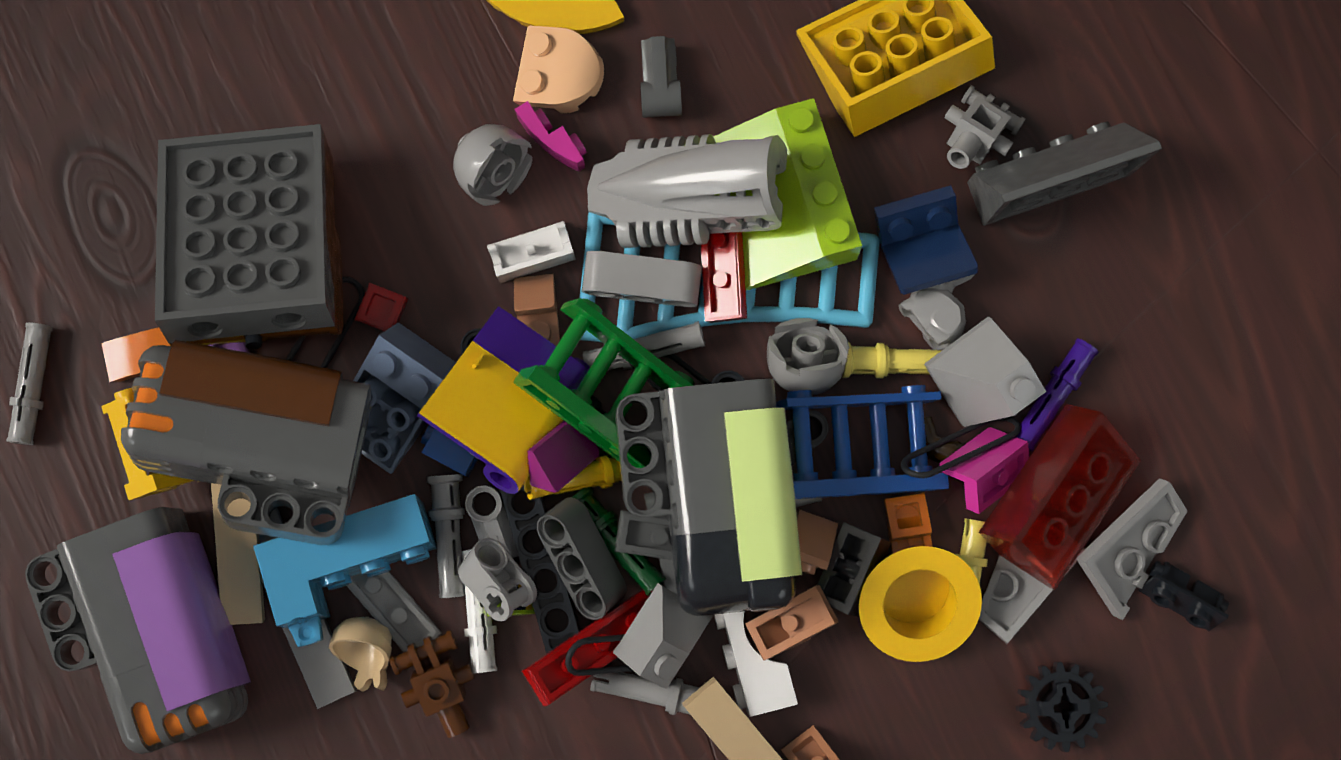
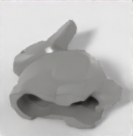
M974 275L912 292L908 299L898 305L902 315L912 320L915 326L923 333L924 340L933 350L945 349L964 334L966 326L964 305L952 295V291L956 286L972 279Z

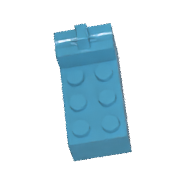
M415 494L347 515L341 537L330 545H317L276 538L253 546L276 626L289 629L297 647L308 646L323 640L321 620L329 618L330 613L322 588L327 587L328 590H333L352 583L351 576L360 573L362 575L367 574V577L386 573L391 570V563L400 560L402 562L406 561L407 565L430 558L428 551L437 549L424 503ZM336 520L313 526V528L319 532H327L335 526Z

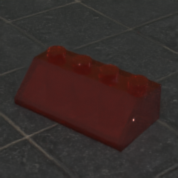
M1066 404L979 533L1000 556L1047 587L1055 590L1141 462V459L1102 412Z

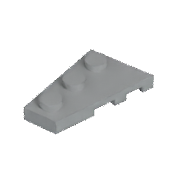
M1159 478L1076 558L1111 614L1121 620L1125 618L1130 609L1126 604L1135 588L1142 589L1149 575L1145 572L1156 553L1164 552L1187 513V509L1169 481Z
M1023 498L983 596L980 617L978 619L1006 644H1008L1077 562L1076 558L1085 550Z

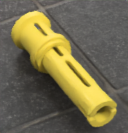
M848 342L849 352L842 378H849L851 374L875 375L876 379H883L888 376V373L929 374L924 364L942 350L889 349L888 345H884V343H876L875 347L851 346L850 342Z

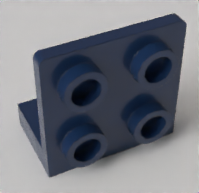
M951 185L874 207L880 246L901 294H909L978 273V264L958 224L956 195Z

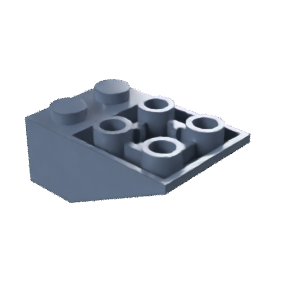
M400 323L395 324L378 336L353 380L371 385V409L362 454L390 474L395 471L427 425L425 421L417 417L418 413L456 364L454 360Z

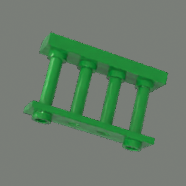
M574 299L565 302L560 308L573 321L545 365H535L521 369L513 383L620 462L615 419L616 409L620 401L626 396L640 393L648 378L662 389L694 386L695 382L685 373L671 369L602 315L603 311L596 303L588 299ZM587 330L605 345L576 390H569L559 382L560 376L558 374ZM620 355L636 369L608 414H601L591 406L592 400L590 398L616 356ZM628 404L623 409L624 418L628 413L629 409L631 408L632 404ZM634 445L627 452L628 462L636 468L646 467L650 462V452L643 445Z

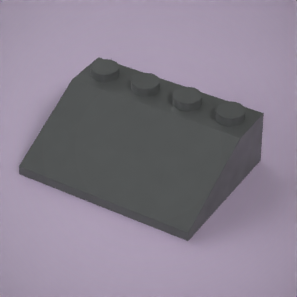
M1107 121L1086 130L1088 135L1076 139L1073 138L1072 134L1059 137L1049 143L1050 148L1036 152L1035 147L1021 150L1012 155V161L999 165L998 160L983 163L975 168L976 173L971 176L967 183L982 224L985 226L1131 176L1162 149L1160 142L1124 122L1111 127L1110 122Z

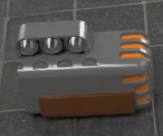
M175 340L172 347L166 345L152 346L143 352L138 361L140 377L134 378L132 385L134 401L128 403L126 409L128 425L121 429L122 445L132 462L139 469L152 473L221 484L218 509L223 521L235 530L317 545H330L341 537L347 511L353 497L371 409L370 384L343 379V372L179 340ZM236 499H246L251 503V506L245 515L235 517L227 512L229 504ZM279 506L289 507L293 511L291 520L285 524H276L270 520L271 512ZM329 514L333 516L336 520L335 526L327 532L315 530L312 527V522L318 515Z

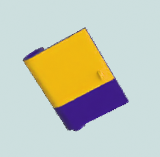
M498 306L420 410L417 417L486 463L483 473L487 480L496 488L509 494H516L529 477L528 450L564 420L514 384L513 381L521 369L535 365H545L556 345ZM570 356L558 374L560 376L559 382L569 390H576L588 372L589 365L579 358Z

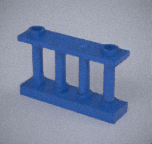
M912 385L901 387L902 393L812 397L811 390L787 392V398L776 402L777 408L793 411L797 474H793L795 499L926 492L949 489L948 475L944 473L928 478L895 475V468H890L885 406L907 405L911 453L925 447L926 434L923 404L941 400V391L926 392V385ZM869 406L874 469L870 470L871 477L857 478V471L852 470L847 407ZM831 408L836 471L832 472V479L818 480V472L813 470L809 409ZM927 453L912 459V467H908L916 472L933 470L932 466H928Z

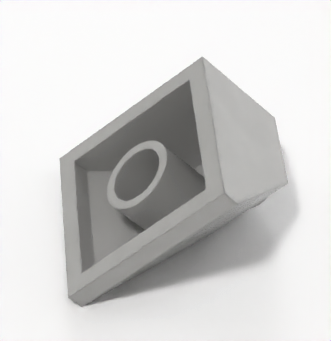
M990 317L985 318L924 364L958 421L964 427L1014 416L1046 392L1029 361Z
M657 583L613 653L639 676L667 689L713 615L694 616L686 613L681 608L677 593Z

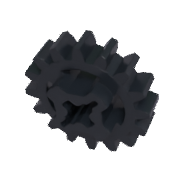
M1054 661L1053 671L1051 672L1045 665L1038 666L1040 677L1036 678L1027 674L1025 679L1031 685L1028 690L1018 689L1017 691L1020 696L1025 698V704L1015 706L1016 711L1026 713L1027 716L1019 723L1020 726L1023 728L1033 727L1034 730L1029 738L1037 742L1045 737L1044 747L1049 750L1055 747L1056 742L1059 743V747L1063 752L1070 751V742H1074L1079 748L1086 747L1083 737L1088 735L1097 738L1099 735L1093 728L1094 724L1106 723V719L1098 715V710L1108 707V702L1098 700L1096 696L1104 690L1103 686L1098 684L1090 685L1089 683L1092 681L1094 674L1086 671L1079 676V665L1074 663L1068 666L1067 671H1065L1064 665L1060 661ZM1069 680L1075 682L1082 689L1085 697L1077 696L1072 692ZM1049 683V690L1041 699H1037L1041 689ZM1061 698L1069 702V708L1063 709L1062 714L1053 709L1054 704L1061 702ZM1082 714H1086L1083 722L1075 729V722ZM1037 716H1046L1051 720L1054 733L1048 731L1040 723Z

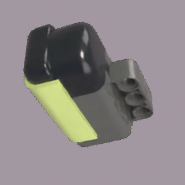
M755 379L675 387L659 392L632 394L622 399L616 409L615 419L625 507L631 514L637 517L669 515L675 583L681 608L686 613L694 616H706L743 611L778 610L791 603L796 593L795 576L802 575L785 409L777 408L774 379ZM637 403L643 406L647 414L643 424L633 426L624 420L623 409L628 404ZM643 445L649 450L651 459L646 467L636 468L628 462L627 452L630 447ZM640 486L650 488L655 496L653 506L646 511L637 509L631 500L634 489Z

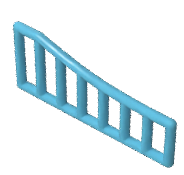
M589 212L580 298L588 299L595 303L596 296L581 292L586 252L600 251L603 224H615L606 217ZM858 232L862 243L861 249H863L858 311L834 309L837 265L821 270L818 308L794 307L797 277L780 282L778 306H754L755 288L746 291L747 319L714 323L705 322L703 277L701 275L698 312L674 317L675 306L659 304L657 321L633 326L635 301L619 299L617 327L633 339L693 324L699 321L701 327L742 322H785L796 318H811L818 320L817 324L867 328L873 322L879 237L875 234ZM681 242L678 246H669L666 243L663 259L679 261ZM641 246L624 248V254L640 256ZM587 330L580 339L583 341L601 342Z

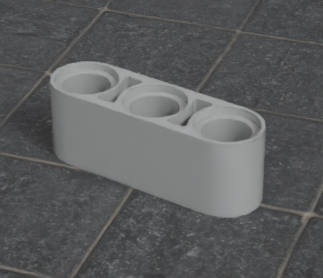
M587 251L581 292L599 297L681 307H696L698 304L702 266L686 261L605 251Z

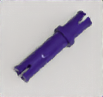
M1077 338L1060 366H1054L1050 372L1052 378L1045 387L1046 392L1036 400L1020 424L1021 431L1016 437L1028 442L1030 452H1033L1034 447L1054 420L1072 390L1077 391L1081 386L1080 378L1094 357L1099 353L1095 347L1082 339Z

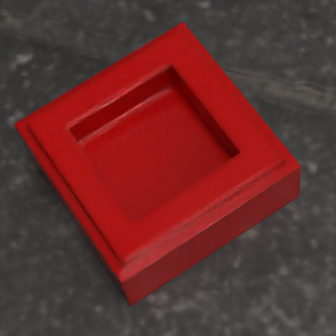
M369 283L355 320L385 332L399 323L408 298Z

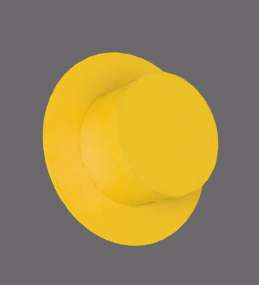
M929 546L903 549L881 561L867 577L859 599L860 621L870 641L887 655L911 662L934 660L957 649L973 632L981 612V589L972 569L955 554L944 549Z

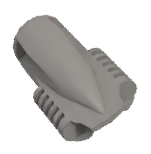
M711 134L702 135L701 138L698 135H690L687 139L684 136H676L673 140L670 137H662L660 140L649 138L646 142L644 139H631L626 143L625 152H620L613 159L593 166L587 187L588 211L613 221L616 226L618 242L622 248H636L639 245L641 247H651L652 244L656 247H662L666 243L669 246H678L680 242L682 245H692L694 241L697 245H705L709 240L710 233L775 230L781 226L783 204L777 196L778 187L775 184L776 174L786 170L787 147L778 135H771L764 139L730 140L716 143ZM746 190H752L753 196H746ZM736 192V196H730V193Z

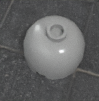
M485 124L465 134L458 143L453 163V170L459 186L466 194L483 206L495 205L501 202L496 197L501 195L506 188L507 192L511 195L527 176L533 158L527 153L528 147L532 148L530 142L512 129L499 124Z
M811 318L791 319L776 326L775 334L769 336L767 363L773 379L779 386L789 392L811 390L812 395L826 392L833 387L842 377L849 352L847 339L838 328L830 324L829 330L824 327L817 326L818 320Z

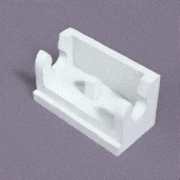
M564 221L487 245L494 264L496 277L500 283L576 260Z

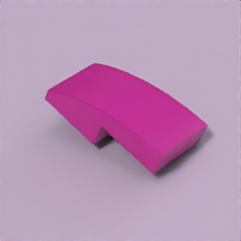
M528 101L514 109L517 119L527 133L548 154L578 172L585 168L582 156L587 151L576 133L569 136L564 127L561 126L548 134V131L553 129L548 118L541 108L534 111Z

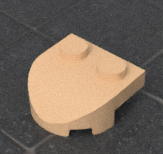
M528 26L513 102L520 106L528 101L531 107L552 108L560 113L578 111V106L590 96L595 97L601 88L604 78L603 60L598 55L594 46L573 30L558 27Z

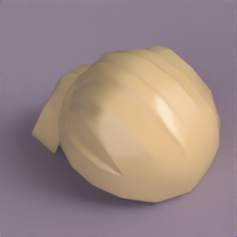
M355 617L344 620L333 631L329 644L330 651L340 661L358 671L353 684L361 692L366 691L373 681L374 687L384 691L387 686L386 670L392 649V636L389 629L370 617Z

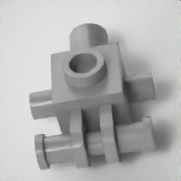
M971 85L961 100L963 104L967 103L970 105L966 112L952 105L944 117L956 125L947 142L951 146L947 153L948 161L952 166L964 169L972 160L980 165L992 148L1005 156L1014 142L1002 136L1001 133L1006 127L1012 131L1011 134L1016 135L1026 119L1008 110L1010 106L1005 102L1001 107L994 104L995 96L989 94L986 97Z

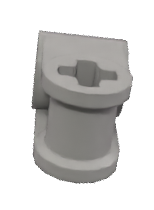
M492 538L480 539L459 567L458 573L462 583L470 589L484 606L488 615L494 620L505 621L512 616L514 609L519 606L527 607L536 600L537 589L535 583L497 540Z

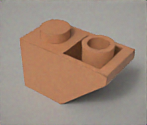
M796 510L802 572L814 575L816 569L827 570L838 523L802 510Z

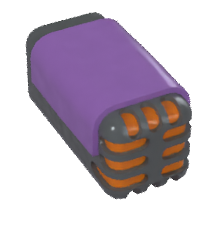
M159 507L138 513L57 545V549L37 556L27 565L25 572L26 582L55 664L60 669L69 672L92 668L98 665L100 678L118 731L127 749L139 754L151 753L236 721L243 716L248 706V694L245 685L250 683L251 680L233 627L230 625L221 603L219 587L199 533H192L190 531L183 509ZM50 563L54 564L57 569V578L52 584L45 578V570ZM63 602L67 603L71 610L70 619L66 623L62 622L58 616L59 606ZM75 641L80 642L84 647V657L80 662H77L71 653L72 645Z

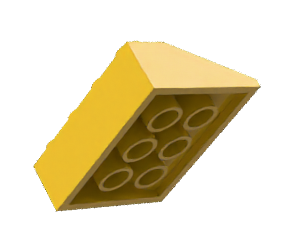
M857 0L796 30L797 36L836 111L854 137L995 69L992 36L964 0Z

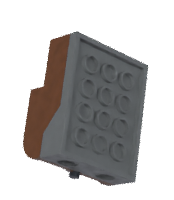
M321 124L158 140L155 322L171 347L175 340L208 346L245 342L246 348L255 350L262 347L263 341L327 333L338 335L342 333L341 241L335 228L333 157Z

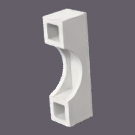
M745 611L715 614L714 618L717 629L725 628L729 644L722 646L728 670L736 668L739 684L733 685V691L739 708H746L747 714L752 717L797 705L788 665L784 662L769 659L763 661L761 655L750 645L744 630Z

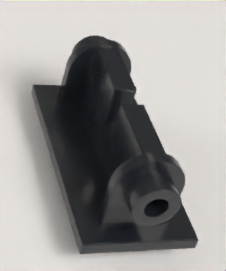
M1156 561L1149 572L1152 578L1144 584L1142 589L1139 588L1138 590L1150 597L1151 601L1156 605L1173 610L1185 617L1191 625L1206 629L1207 631L1215 628L1228 619L1229 616L1225 613L1229 606V601L1224 599L1223 593L1218 592L1199 580L1194 583L1190 591L1186 587L1191 576L1167 561L1163 564Z

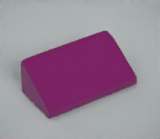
M563 421L528 450L531 486L553 493L558 492L599 457L597 445Z

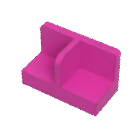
M989 427L940 462V466L1005 436L1007 433ZM1014 437L942 473L964 482L966 509L980 514L1030 475L1028 442Z

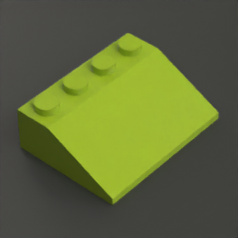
M814 98L773 109L713 136L716 143L730 140L764 139L771 135H778L787 147L786 170L776 174L775 184L778 187L777 196L783 204L781 226L770 231L742 232L746 291L857 260L860 254L862 243ZM746 190V196H753L752 190ZM731 192L730 196H736V192Z

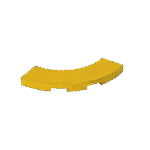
M486 0L496 10L503 12L526 27L567 28L578 34H585L607 29L624 22V16L615 0Z

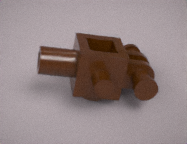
M448 630L446 634L432 639L431 636L423 638L424 645L417 647L415 643L407 645V651L396 656L391 655L389 662L395 675H399L401 671L414 666L415 671L412 672L410 677L413 688L401 693L406 708L420 703L426 717L437 713L447 738H451L470 728L460 702L464 701L466 695L463 684L475 679V675L470 664L456 669L450 655L441 659L440 654L451 649H458L452 631ZM430 658L431 664L425 665L423 660Z

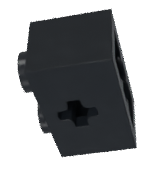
M843 523L832 549L828 568L823 570L817 586L820 585L832 608L848 615L860 617L859 599L861 590L871 571L885 559L891 544L890 541L853 525Z

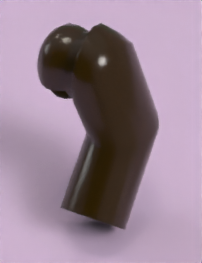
M932 416L924 418L927 446L942 439V437H939ZM950 441L927 452V457L940 464V462L964 445L959 441Z

